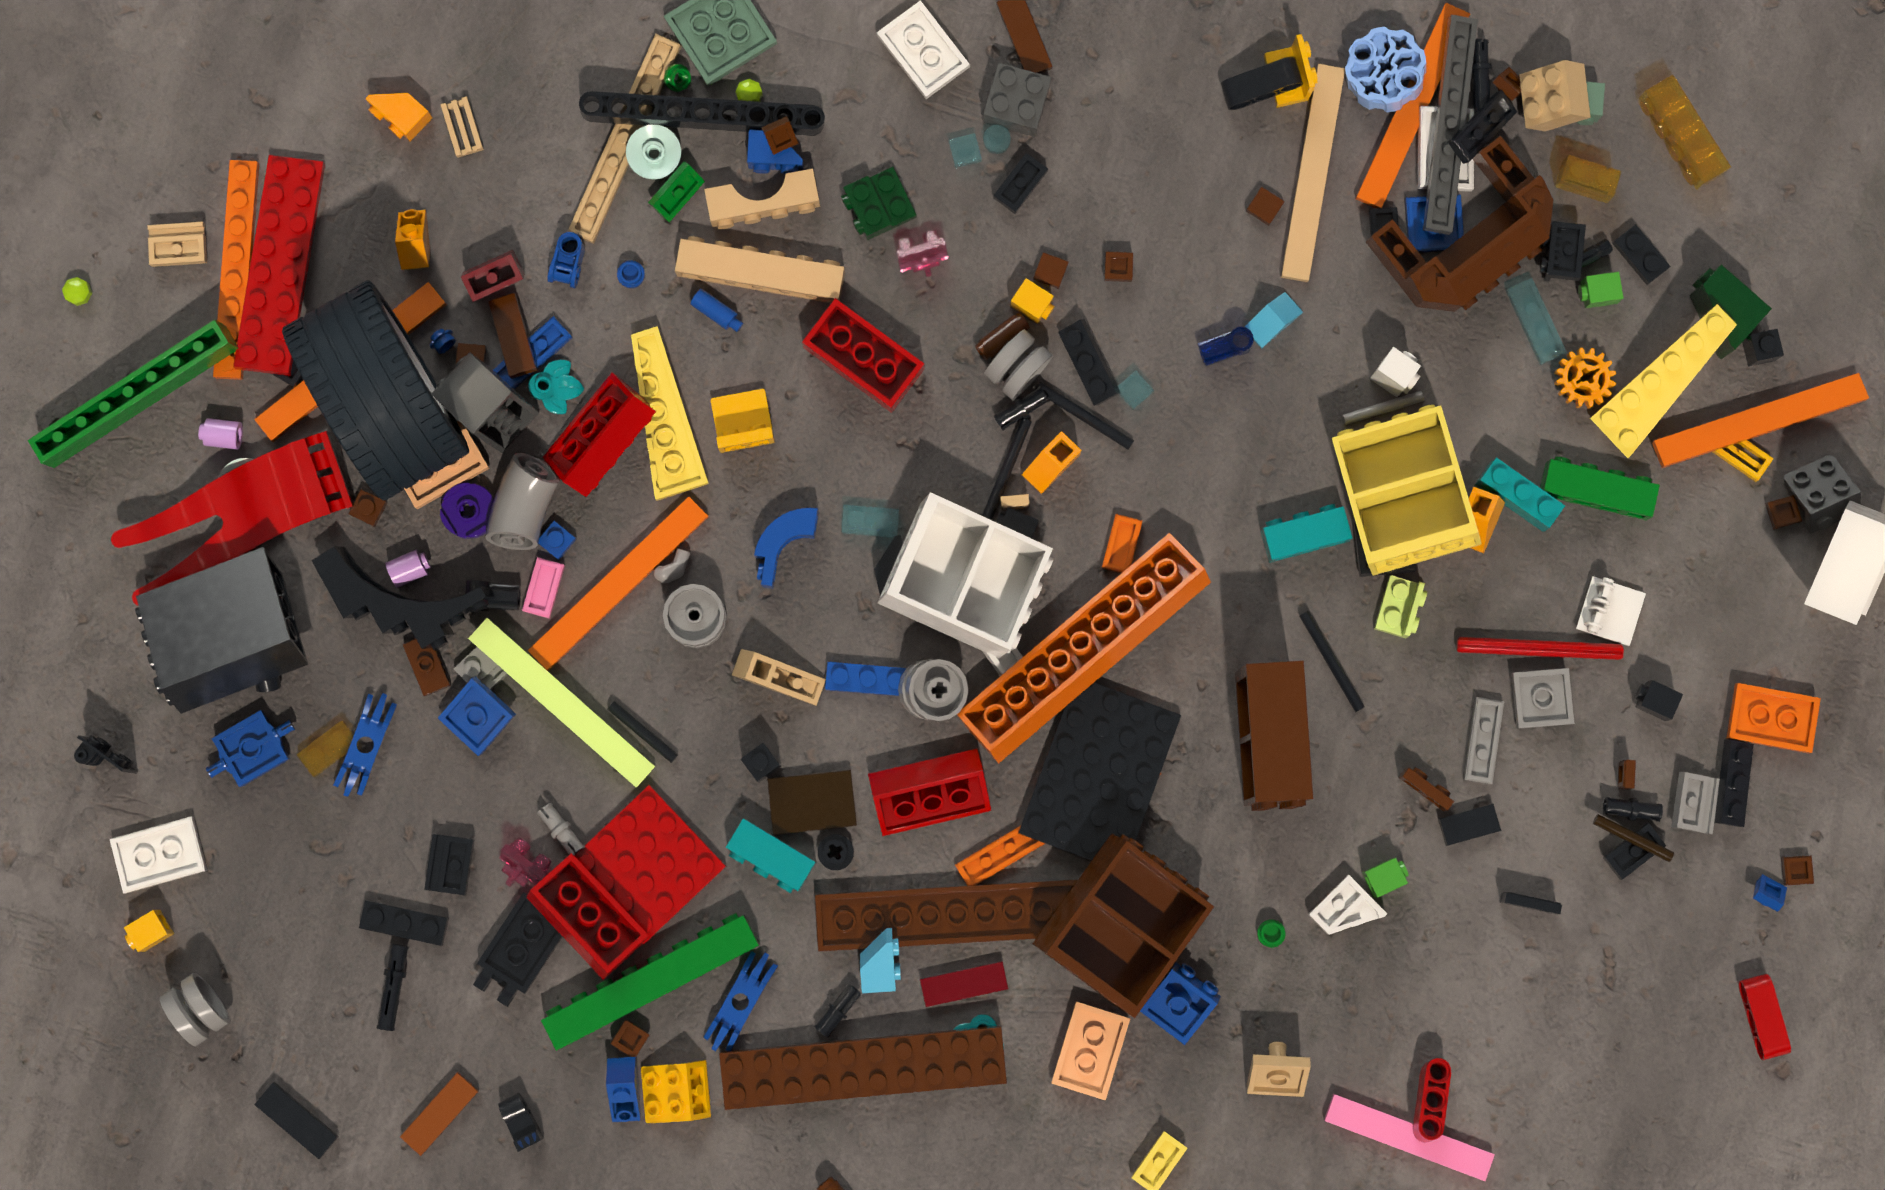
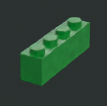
M1555 457L1554 460L1550 459L1545 463L1540 488L1558 500L1647 521L1653 517L1660 485L1652 483L1653 479L1648 477L1636 476L1633 479L1625 477V472L1610 469L1608 472L1598 470V466L1582 463L1579 466L1571 464V460L1568 458Z

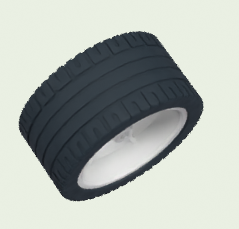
M366 280L350 289L349 293L345 292L334 298L333 301L330 300L321 305L319 309L316 308L305 314L304 318L300 317L283 327L282 333L286 345L313 399L356 469L381 500H387L402 492L404 488L407 489L413 486L419 480L422 481L432 475L433 472H438L448 466V463L451 464L469 453V447L455 417L431 394L436 389L437 384L387 301L370 280Z

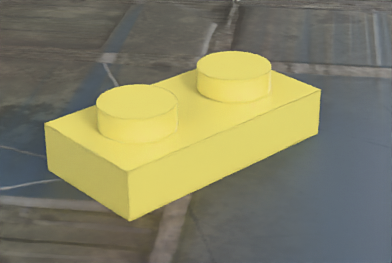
M1163 1131L1131 1178L1147 1190H1159L1187 1150V1147Z

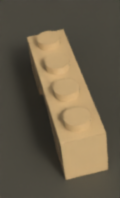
M813 169L786 173L780 190L765 200L747 199L741 196L732 184L704 189L712 227L717 226L718 229H728L733 227L734 223L745 221V224L758 223L761 221V218L772 216V219L787 217L788 213L799 211L800 214L811 213L815 211L816 207H820Z

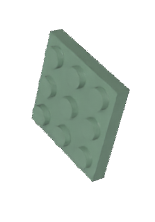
M689 0L664 15L668 26L707 86H710L777 44V40L751 0Z

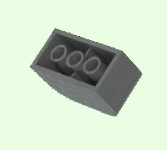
M471 352L458 361L455 369L447 377L443 378L431 393L472 434L501 453L509 447L539 414L515 389Z

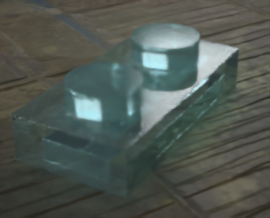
M844 505L841 532L842 534L894 538L898 531L899 509Z

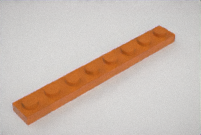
M230 160L217 321L227 327L236 344L253 252L259 163L257 161ZM236 351L214 365V378L243 380L244 370H237L233 367Z

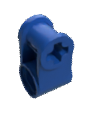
M566 232L559 237L554 257L549 267L548 282L558 281L570 284L571 288L577 287L585 253V245L577 234ZM568 241H577L578 247L574 252H565L564 247Z

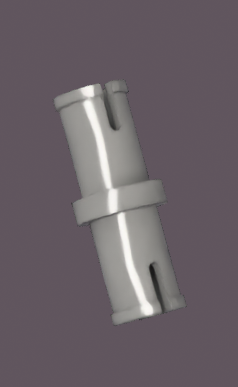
M552 803L544 806L543 811L539 810L537 812V815L541 817L552 833L550 835L552 838L558 839L569 855L571 853L575 855L585 847L571 830L572 825L569 821H564Z

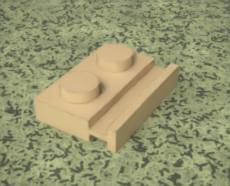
M204 222L147 225L149 230L148 249L150 266L207 263Z

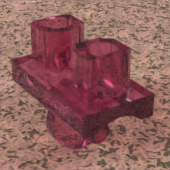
M932 230L922 235L924 243L914 246L912 238L898 240V251H896L901 272L912 269L913 273L924 270L926 277L932 276L930 268L939 266V261L949 259L944 238H940L936 230Z
M520 837L510 846L506 844L501 849L502 853L499 859L506 863L501 871L509 876L505 883L509 887L515 882L525 887L528 881L536 885L547 875L546 873L552 861L541 853L533 862L527 860L524 856L531 846Z

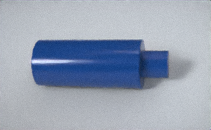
M702 288L691 300V306L725 330L730 327L738 332L743 326V323L736 318L738 314Z

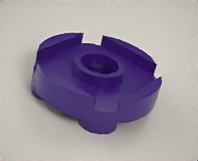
M470 483L457 484L450 488L443 497L440 509L441 520L452 534L460 538H478L486 533L494 498L488 490L480 485ZM465 504H468L470 507L475 505L476 510L473 511V517L462 516L461 513L464 511L463 506Z

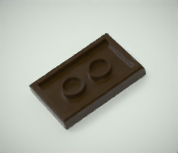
M851 770L767 779L773 835L857 826Z

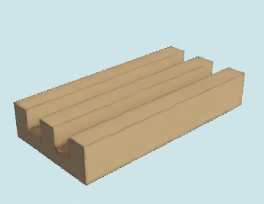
M467 96L459 101L453 100L449 104H440L457 158L484 150ZM463 106L476 144L473 147L470 145L459 109ZM453 109L465 145L463 150L460 148L449 112Z

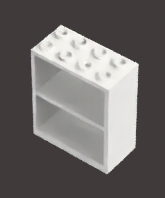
M930 492L919 505L878 600V604L1000 658L1006 653L1009 654L1012 649H1016L1022 634L1018 633L1023 623H1027L1031 615L1032 608L1029 607V604L1033 598L1036 599L1041 591L1043 583L1039 581L1044 573L1047 574L1052 565L1053 558L1050 557L1053 548Z

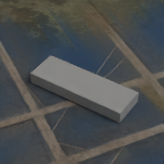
M1475 697L1463 780L1493 784L1504 701Z

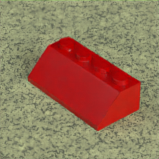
M612 372L542 458L565 484L587 497L598 486L599 481L608 470L616 464L617 459L626 448L633 443L635 437L644 426L649 424L656 411L642 396Z
M977 748L868 774L882 836L991 811L984 772Z

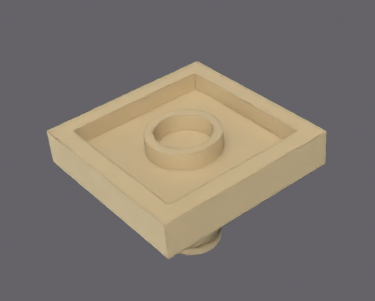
M1283 1042L1270 1043L1268 1047L1269 1055L1253 1054L1247 1081V1094L1304 1097L1311 1068L1310 1057L1286 1056L1287 1046Z

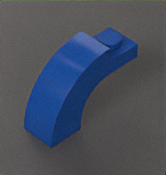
M801 508L787 512L775 519L762 533L754 553L756 559L765 560L764 564L759 563L757 580H762V587L774 589L778 558L787 544L801 538L815 539L819 514L818 508Z

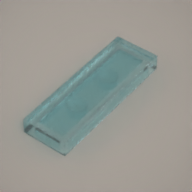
M1528 279L1506 289L1509 300L1539 364L1542 365L1566 354V349L1533 279Z

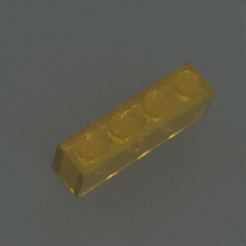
M1674 75L1645 90L1639 97L1642 111L1647 116L1650 115L1655 123L1654 128L1657 135L1661 139H1665L1670 147L1669 153L1675 162L1680 163L1684 169L1683 175L1690 185H1694L1696 190L1722 176L1731 168Z

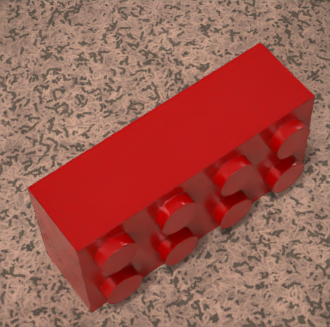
M836 298L802 341L803 348L891 413L925 370V363Z
M572 853L539 881L526 897L603 980L638 949L649 936Z

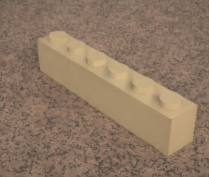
M689 236L688 240H680L675 267L677 277L832 303L835 298L840 301L845 268L840 266V263L837 261L824 260V263L813 262V258L804 255L790 258L786 257L785 253L771 250L769 254L758 252V248L752 246H743L742 249L732 248V244L716 241L715 244L704 243V239Z

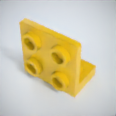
M1302 34L1296 35L1291 47L1264 53L1265 64L1287 57H1295L1303 85L1296 89L1274 96L1276 108L1308 101L1314 91L1315 84L1318 83L1316 70L1314 67L1310 68L1308 60L1311 57L1308 41L1303 40Z
M764 389L711 399L717 433L716 439L720 453L775 443Z
M706 1060L641 1067L646 1123L693 1121L711 1117Z

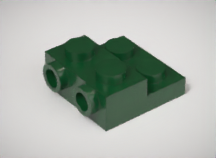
M894 167L871 177L866 176L843 187L844 195L841 196V199L847 211L853 210L856 219L852 220L858 234H864L867 241L917 218Z

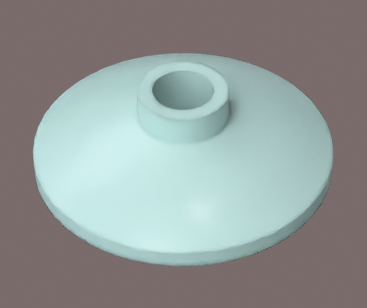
M646 125L636 130L629 138L626 146V157L630 167L636 174L646 179L656 180L670 175L677 168L681 158V147L676 135L668 128L661 125ZM651 150H658L659 156L653 159L649 156Z

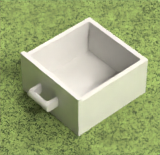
M1849 501L1806 598L1805 605L1857 625L1861 614L1866 616L1885 573V514Z

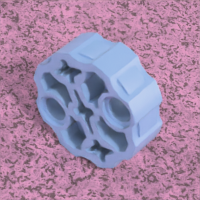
M1386 27L1371 29L1368 35L1361 39H1356L1349 49V57L1345 66L1348 89L1357 97L1358 103L1369 110L1374 108L1383 109L1385 112L1400 110L1404 104L1411 100H1416L1423 90L1426 56L1424 50L1414 41V36L1403 29L1398 31L1389 30ZM1385 43L1388 44V52L1386 54ZM1360 52H1367L1368 54H1370V56L1364 60L1358 59L1356 57V55ZM1391 65V71L1385 70ZM1405 80L1416 82L1411 88H1406L1402 85ZM1384 87H1385L1386 90H1387V95H1384V91H1383V88H1384Z

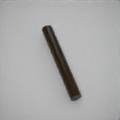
M1599 814L1594 818V825L1667 862L1672 860L1674 856L1673 851Z

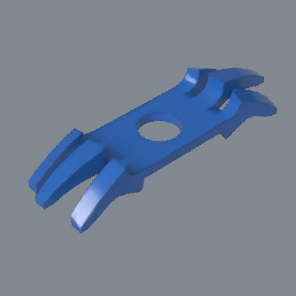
M382 693L371 718L367 716L373 695L368 694L346 757L333 786L338 787L347 767L351 768L344 796H349L359 772H362L363 776L357 794L362 796L371 768L397 704L392 703L384 721H379L387 694ZM361 737H369L373 740L374 747L369 753H362L357 749V742Z
M751 951L722 1007L703 1037L709 1040L719 1022L723 1023L712 1050L716 1051L731 1028L734 1029V1032L728 1042L726 1051L732 1050L753 1007L777 969L778 965L773 963L762 981H758L769 957V954L766 952L749 976L746 973L756 955L755 952ZM741 993L748 997L749 1004L746 1009L737 1010L733 1007L732 999L736 994Z

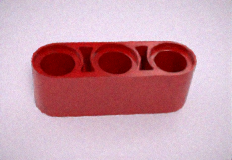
M1766 973L1740 980L1738 983L1740 995L1760 1059L1767 1060L1791 1053L1789 1037L1770 976Z
M1442 1058L1430 1060L1422 1066L1420 1071L1413 1134L1417 1140L1423 1143H1429L1440 1138L1444 1131L1451 1067ZM1432 1065L1440 1068L1442 1073L1440 1079H1435L1431 1076L1430 1068ZM1428 1093H1432L1437 1097L1438 1104L1436 1108L1430 1107L1427 1104L1426 1097ZM1425 1121L1430 1122L1434 1127L1432 1136L1426 1135L1422 1129Z

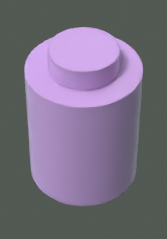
M207 418L205 423L200 424L199 440H203L204 446L238 450L242 443L243 425L241 422Z
M417 549L385 563L396 588L428 575L427 569L431 567L424 552L419 553Z

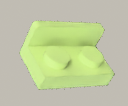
M1390 575L1374 629L1405 639L1411 633L1415 634L1420 620L1419 617H1416L1419 606L1423 607L1427 597V591L1423 590L1425 583L1420 581L1416 583Z

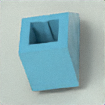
M886 928L860 954L862 993L896 991L895 980H901L900 963H894V956H899L898 938L893 939L892 928Z

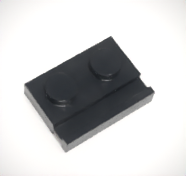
M433 834L424 890L466 895L475 840Z

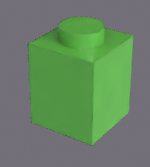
M1619 272L1586 276L1581 281V285L1578 286V295L1580 301H1584L1585 308L1614 305L1624 299Z
M1391 858L1362 872L1373 898H1378L1408 884L1405 878L1409 876L1404 863L1402 861L1398 862L1396 858Z

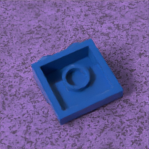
M1175 962L1140 1012L1185 1045L1216 1007L1221 996L1217 994L1219 990L1213 983L1207 980L1203 983L1195 977L1196 972L1192 967L1185 963L1180 966Z

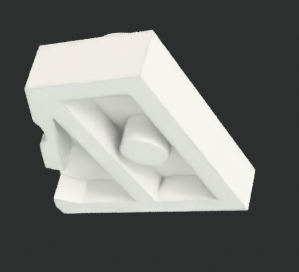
M1347 875L1308 915L1330 935L1385 917L1387 913L1350 875Z

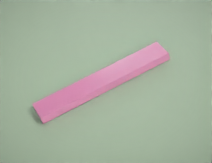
M1335 1094L1332 1096L1324 1121L1483 1181H1486L1495 1155L1445 1135H1441L1440 1138L1429 1143H1423L1415 1138L1413 1123ZM1422 1127L1426 1135H1433L1434 1131Z

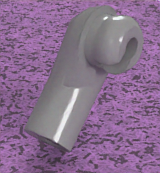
M677 549L673 563L663 567L658 566L655 569V579L662 583H670L681 578L684 575L690 552Z

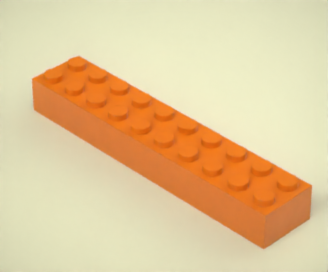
M1168 533L961 709L957 714L958 717L999 764L1208 586L1211 581L1205 568Z

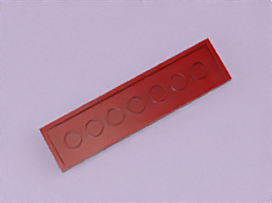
M269 155L237 341L238 349L235 353L233 365L237 370L291 376L293 358L286 345L282 329L287 324L300 318L325 170L323 161Z

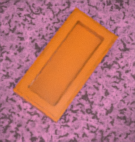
M1115 514L1102 564L1103 569L1122 573L1131 566L1142 520Z

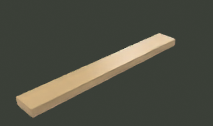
M655 34L629 94L660 95L665 85V72L674 64L681 49V44ZM626 105L623 106L620 114L627 110ZM644 105L641 107L640 113L646 116L651 115L654 107ZM615 124L568 232H573L581 239L592 244L595 243L629 166L626 157L628 140L636 130L645 125Z
M1318 64L1316 70L1318 83L1315 84L1312 93L1281 278L1308 282L1310 277L1345 68Z

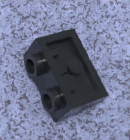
M1552 221L1549 239L1542 244L1547 246L1546 256H1542L1540 262V272L1544 273V281H1550L1551 278L1580 280L1586 230L1585 224Z

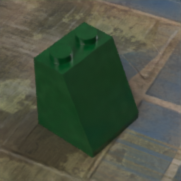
M1722 264L1715 270L1710 267L1705 273L1701 274L1692 284L1695 290L1689 295L1700 319L1714 306L1719 304L1737 324L1715 351L1720 359L1736 350L1772 309Z

